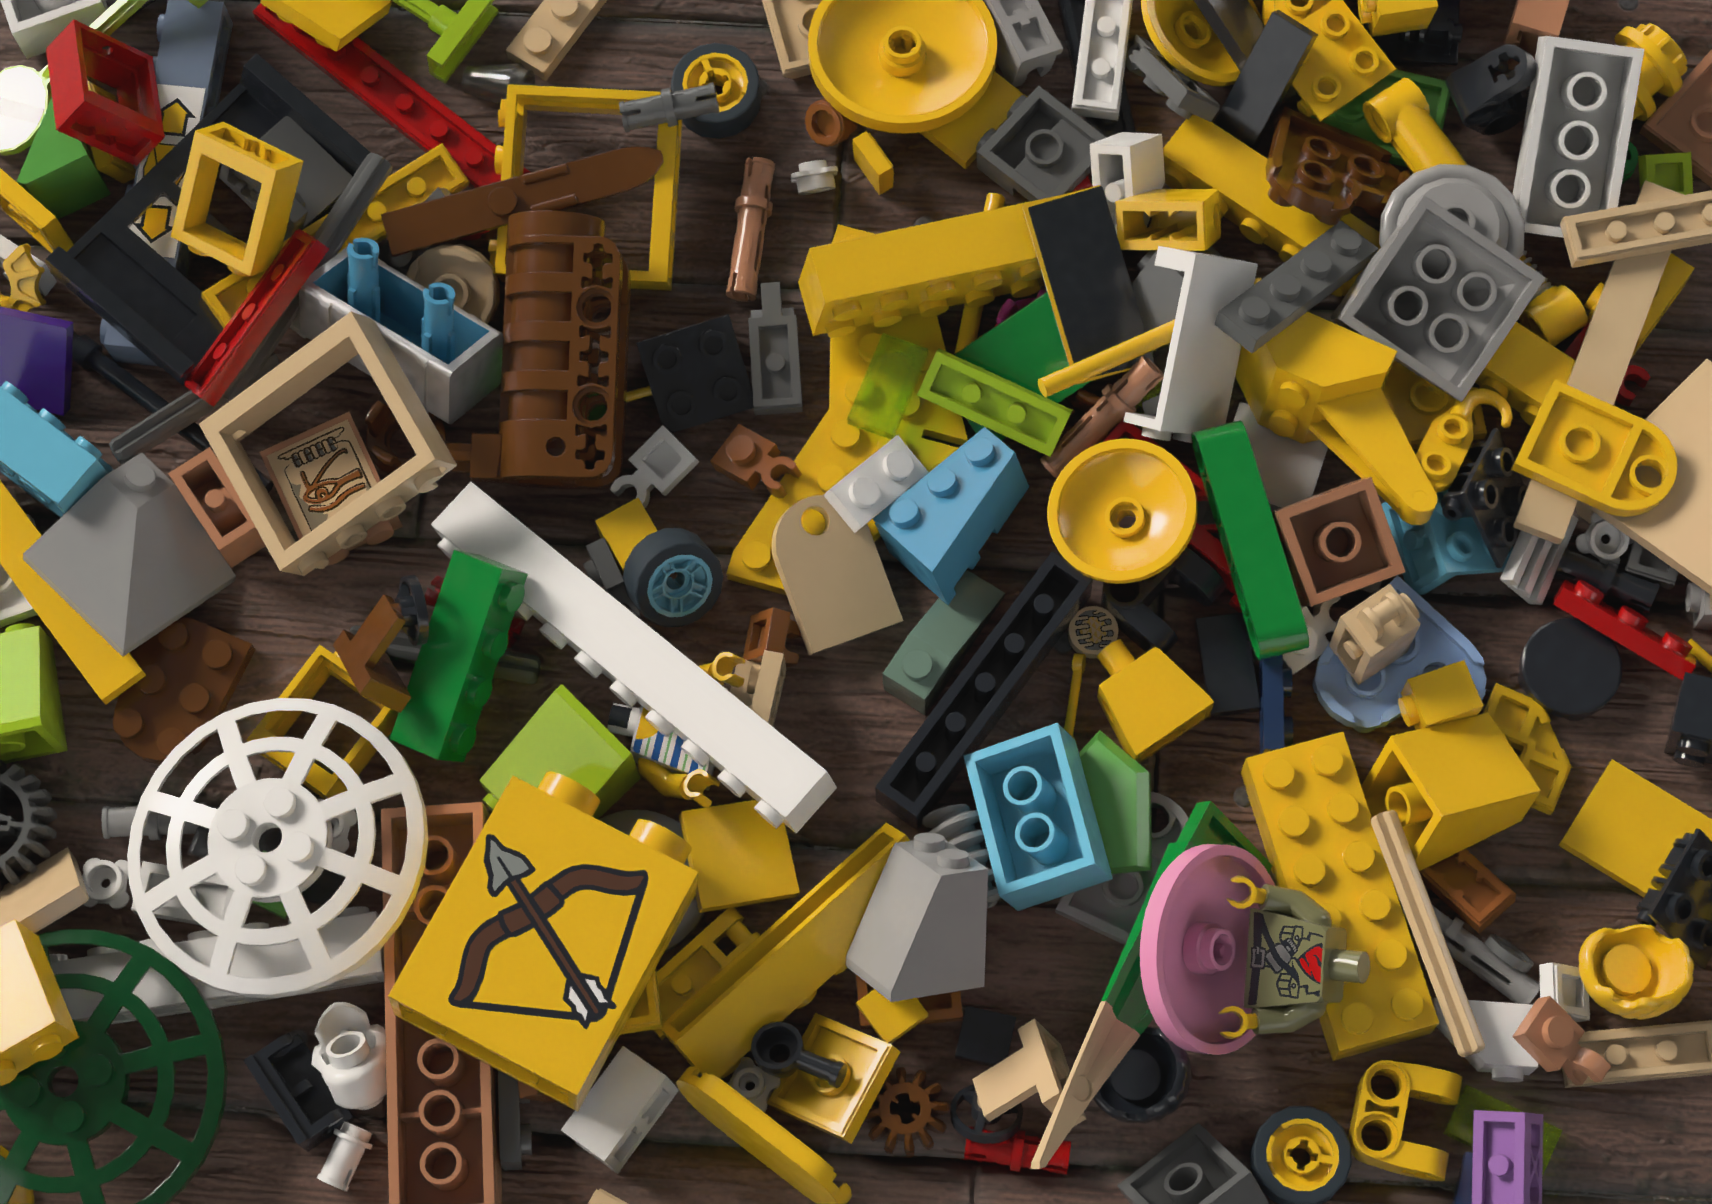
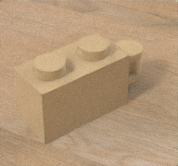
M1388 584L1340 616L1329 647L1358 685L1408 652L1421 625L1418 621L1420 617L1418 609L1405 593L1398 594L1392 585Z

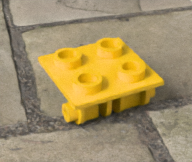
M1331 0L1299 22L1318 34L1291 84L1302 98L1297 102V108L1300 113L1308 117L1313 115L1321 122L1396 71L1395 66L1343 0Z

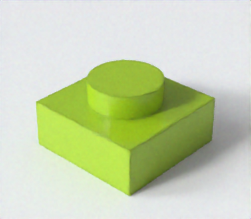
M1691 152L1638 156L1640 190L1646 180L1684 195L1693 194Z

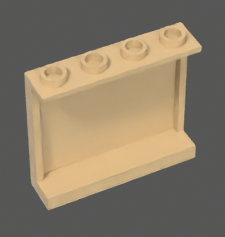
M1706 359L1645 419L1664 432L1671 441L1677 457L1676 479L1663 501L1649 512L1630 517L1611 515L1579 500L1576 504L1577 515L1590 524L1591 516L1595 512L1709 593L1710 610H1712V362ZM1650 466L1636 468L1635 475L1640 484L1649 488L1661 485V477L1656 469Z

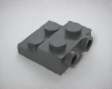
M1038 86L1028 98L1022 95L1013 103L1007 113V120L998 130L991 128L980 139L976 147L977 168L1012 196L1018 191L1029 201L1063 195L1073 192L1074 188L1091 172L1090 144L1107 137Z

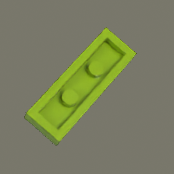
M940 348L936 351L917 393V396L1049 457L1053 454L1072 413L1070 408Z

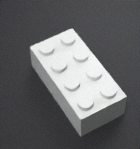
M1553 36L1538 37L1535 55L1537 69L1535 78L1530 85L1513 188V195L1525 222L1526 233L1564 238L1560 226L1563 217L1618 207L1644 49Z

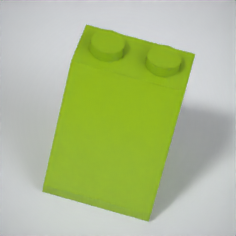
M30 623L11 625L5 629V633H0V759L5 763H11L68 751L52 639L40 626Z
M561 684L479 781L487 793L482 801L493 811L512 776L538 788L546 772H556L585 786L600 799L601 802L593 815L594 818L599 819L641 777L632 753Z

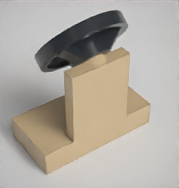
M1035 1018L1018 1028L1023 1048L973 1078L974 1085L963 1088L954 1096L951 1102L950 1120L955 1130L963 1137L984 1144L1000 1143L1012 1138L1022 1125L1023 1107L1021 1102L1037 1092L1042 1104L1053 1113L1070 1074V1069L1061 1044ZM963 1100L972 1105L971 1115L976 1121L974 1130L963 1124L957 1116L956 1109ZM1084 1112L1074 1126L1086 1120ZM1003 1114H1017L1015 1122L1007 1129L993 1133L983 1132L986 1125L997 1123Z

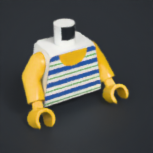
M731 652L720 653L713 662L698 666L721 685L726 683L732 687L739 688L744 684L745 679L732 674V670L738 664H745L746 660ZM614 703L609 715L608 730L611 733L633 737L630 752L633 755L634 761L638 764L639 773L663 796L686 800L693 799L704 808L710 807L712 801L704 796L703 792L704 790L709 791L710 785H720V781L713 777L715 766L710 762L704 767L697 764L681 749L685 741L674 732L668 737L662 735L645 719L649 711L643 706L640 708H630L627 705Z

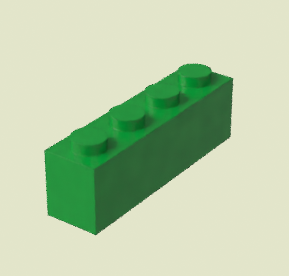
M458 550L453 551L429 622L428 641L426 644L421 645L407 687L411 699L401 713H398L390 740L437 760L464 762L466 754L471 750L476 739L475 728L481 710L490 698L492 692L491 681L499 658L503 656L507 649L508 632L515 611L523 602L525 595L524 585L528 573L479 554Z

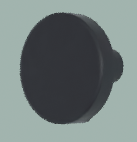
M1576 618L1557 619L1538 628L1524 646L1519 661L1518 683L1529 697L1542 706L1547 713L1569 721H1580L1601 710L1616 693L1622 678V660L1614 641Z

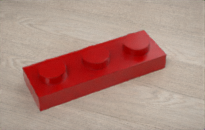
M1566 579L1564 580L1554 597L1553 605L1680 680H1683L1685 672H1693L1696 667V656L1690 653L1693 647L1687 641L1668 631L1662 637L1646 627L1649 621L1643 615L1627 606H1622L1618 611L1602 601L1605 595L1599 589L1583 580H1578L1576 585Z

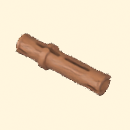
M753 157V160L747 158L745 160L741 196L735 201V211L738 213L726 296L743 302H748V299L754 301L757 297V281L761 265L767 218L772 215L773 203L770 201V191L775 163L762 157Z
M1142 355L1114 385L1108 384L1102 390L1103 396L1057 443L1051 457L1043 455L1040 458L1043 466L1057 478L1074 457L1089 447L1099 444L1124 418L1125 412L1135 413L1137 411L1135 406L1151 389L1163 380V372L1149 358Z

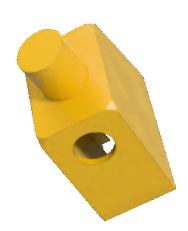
M1154 189L1115 201L1117 238L1121 250H1158V246L1187 251H1205L1221 237L1220 194L1218 189ZM1144 212L1149 217H1152L1148 228L1144 224Z
M1118 639L1106 646L1097 655L1098 660L1111 676L1099 685L1097 695L1099 703L1123 750L1139 764L1210 715L1214 704L1211 697L1159 648H1152L1135 659L1122 640Z

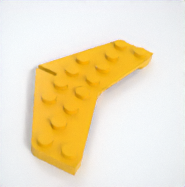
M838 224L832 243L869 236L874 233ZM920 313L903 316L900 322L891 326L879 328L875 327L874 323L857 326L855 331L845 336L830 337L829 410L794 460L802 475L799 479L791 474L783 476L779 483L786 491V496L784 498H777L773 495L769 497L732 553L726 572L728 580L786 595L774 563L771 545L775 526L786 510L807 497L824 495L830 488L896 435L903 440L928 472L955 452L958 447L924 439V436L961 446L968 441L961 415L917 396L936 351L939 348L946 351L937 316L925 318L921 317ZM813 509L803 512L801 517L803 529L811 535H821L826 525L823 515ZM872 519L867 525L875 542L881 535Z

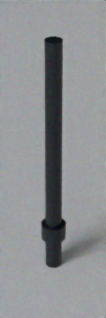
M73 331L72 360L84 369L92 368L151 414L169 404V402L102 353V346L86 334L80 336ZM194 422L178 432L179 435L203 452L209 447L212 449L197 423ZM255 468L269 493L274 485L273 481Z

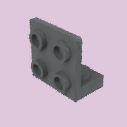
M289 116L281 119L260 138V140L303 160L284 240L290 238L296 229L303 230L337 201L353 177ZM222 164L219 178L255 211L262 183Z

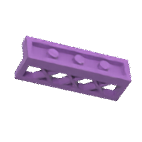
M1474 1110L1472 1204H1542L1543 1114Z

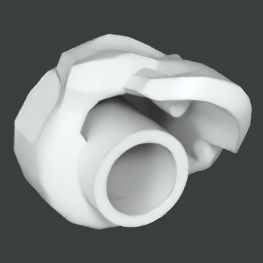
M346 1002L333 1003L323 1012L316 1026L315 1035L320 1044L314 1047L311 1065L322 1074L336 1105L346 1109H371L377 1106L384 1096L387 1095L385 1029L378 1024L370 1025L366 1012L359 1007Z

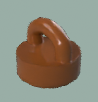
M825 98L811 104L806 111V130L811 139L821 146L837 145L848 139L850 134L857 130L858 124L835 110Z

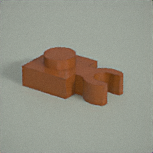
M740 424L736 426L710 460L716 471L752 491L759 481L762 480L770 494L777 498H784L787 494L783 486L776 481L779 476L791 474L799 479L802 475L791 458L779 456L781 452L775 443Z

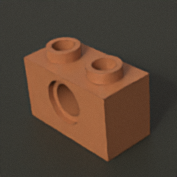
M210 447L168 473L231 568L266 546L221 463Z

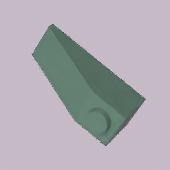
M967 569L954 587L956 595L950 604L947 605L940 598L937 599L909 633L882 673L883 689L923 715L927 714L1005 597L1003 591Z

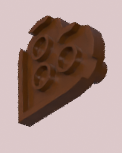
M1285 106L1276 122L1265 168L1266 179L1271 185L1268 190V196L1273 202L1284 207L1295 206L1304 212L1313 214L1316 219L1327 225L1339 224L1342 216L1349 214L1354 206L1362 207L1366 213L1380 219L1392 192L1410 177V173L1408 170L1400 173L1397 168L1390 164L1389 160L1392 154L1382 147Z
M184 615L130 652L146 676L118 696L113 719L115 732L120 736L124 745L145 762L161 765L171 751L193 731L224 713L256 649L247 641ZM211 736L203 740L187 755L199 753Z

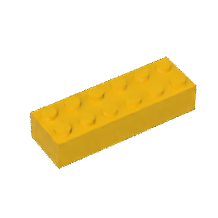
M1044 199L809 248L798 284L813 336L827 333L828 337L831 338L841 337L855 331L857 326L874 323L875 327H887L900 322L903 316L920 313L921 317H933L946 312L949 306L966 303L967 307L973 308L992 302L996 296L1012 293L1013 297L1020 298L1038 292L1040 287L1046 285L1023 206Z
M1344 732L1246 758L1241 776L1268 860L1273 865L1271 870L1276 885L1307 894L1330 913L1332 925L1346 929V950L1365 951L1369 955L1370 972L1366 982H1344L1341 1002L1327 1004L1323 1016L1319 1018L1332 1061L1431 1034L1438 1026L1439 1020L1389 869L1371 824L1372 817Z

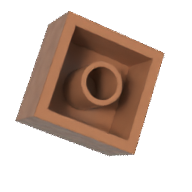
M1371 477L1355 480L1271 511L1302 606L1312 607L1406 572Z

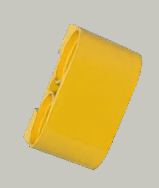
M1381 1060L1373 1063L1363 1074L1357 1086L1348 1135L1352 1155L1364 1164L1393 1173L1424 1180L1445 1181L1449 1153L1437 1148L1402 1141L1401 1137L1408 1098L1456 1105L1459 1102L1462 1076L1450 1071L1419 1064ZM1377 1075L1389 1077L1396 1086L1395 1098L1386 1100L1377 1097L1371 1088L1372 1077ZM1366 1126L1380 1128L1387 1137L1386 1149L1381 1151L1369 1149L1361 1138L1362 1129Z

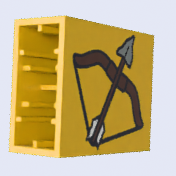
M548 771L538 788L512 776L391 989L388 998L395 1016L578 1112L696 895L698 871L684 864L692 847L679 835L645 819H638L630 834L627 835L593 817L601 801L592 791L564 775Z

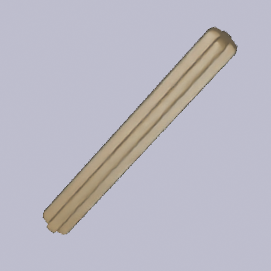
M1394 810L1379 813L1371 818V824L1456 1050L1461 1057L1479 1053L1485 1049V1043L1398 814Z

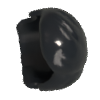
M1147 1027L1102 1085L1093 1100L1106 1114L1122 1122L1149 1123L1153 1120H1161L1175 1112L1188 1094L1189 1084L1192 1079L1189 1056L1186 1050L1171 1042L1160 1028Z

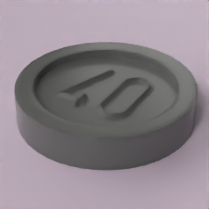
M1490 934L1485 941V945L1496 956L1521 972L1528 973L1534 965L1533 961L1523 951L1496 934Z

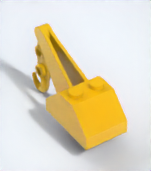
M1306 312L1254 353L1241 346L1235 377L1257 423L1281 437H1288L1302 444L1321 440L1361 479L1371 477L1377 494L1392 507L1403 521L1411 525L1427 523L1438 501L1436 493L1445 491L1452 485L1473 441L1472 413L1475 407L1485 404L1496 408L1501 414V425L1503 428H1509L1512 422L1511 406L1503 396L1489 389L1469 390L1462 402L1456 400L1453 407L1432 421L1415 454L1383 393V388L1397 350L1310 312Z

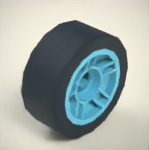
M664 528L647 535L633 548L625 562L623 574L628 597L650 622L662 627H683L703 617L712 609L721 594L724 577L719 559L697 534L683 528ZM674 572L678 574L675 579L669 577V575Z

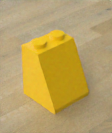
M1489 712L1390 736L1361 786L1371 817L1390 810L1397 812L1419 871L1521 822L1541 792L1533 776L1521 762Z

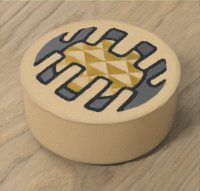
M1089 606L1079 610L1069 624L1068 639L1070 645L1077 653L1085 654L1086 658H1097L1100 651L1118 638V624L1115 617L1108 610L1101 607Z

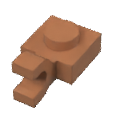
M1551 996L1536 1000L1512 1036L1546 1072L1557 1071L1562 1067L1567 1077L1576 1086L1583 1085L1588 1076L1595 1083L1602 1082L1611 1068V1065L1601 1055L1578 1044L1585 1031Z

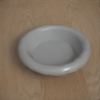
M1439 164L1413 173L1392 192L1380 216L1379 244L1382 247L1419 198L1425 195L1516 258L1520 259L1524 251L1525 222L1515 196L1495 176L1470 165Z

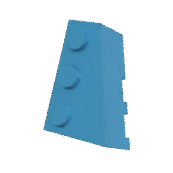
M984 427L875 516L873 520L889 553L945 604L949 605L956 595L954 587L967 568L974 569L981 558L978 553L992 532L997 534L1028 490L1029 485L1015 452Z

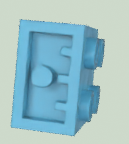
M1449 488L1436 493L1438 501L1430 520L1423 525L1408 524L1400 518L1386 501L1381 504L1406 571L1402 573L1404 580L1419 595L1428 593L1455 575L1503 572L1513 550L1512 546L1502 568H1497L1472 517L1460 518L1457 521L1445 518L1442 514L1441 500Z

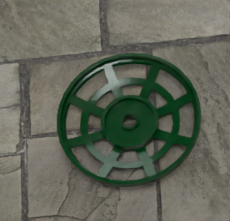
M64 929L37 934L50 966L48 947L60 944H93L119 950L132 956V958L114 982L102 977L82 973L54 975L60 989H83L100 993L104 997L87 1022L72 1019L79 1036L78 1039L64 1046L58 1055L36 1062L19 1072L13 1081L0 1086V1111L6 1110L11 1121L21 1131L7 1158L5 1159L0 1155V1204H8L17 1185L45 1193L80 1192L83 1204H106L101 1185L113 1181L130 1170L147 1154L152 1145L177 1158L180 1162L165 1181L150 1195L136 1204H169L187 1187L205 1162L218 1135L226 1105L227 1062L224 1041L214 1013L199 988L177 965L151 947L126 936L99 930ZM151 967L163 975L183 997L195 1017L200 1035L169 1042L167 1034L156 1015L139 997L133 994V991ZM123 1006L141 1023L152 1046L124 1053L115 1039L106 1032ZM206 1055L208 1069L206 1101L199 1128L191 1142L164 1127L174 1098L176 1074L174 1062ZM157 1067V1093L152 1112L148 1118L125 1105L130 1090V1074ZM72 1068L78 1075V1086L71 1095L59 1097L53 1090V1079L60 1070ZM113 1124L137 1136L135 1141L120 1156L103 1167L96 1169L89 1141L102 1135ZM42 1142L54 1146H67L75 1176L47 1177L30 1173L25 1168L39 1143Z

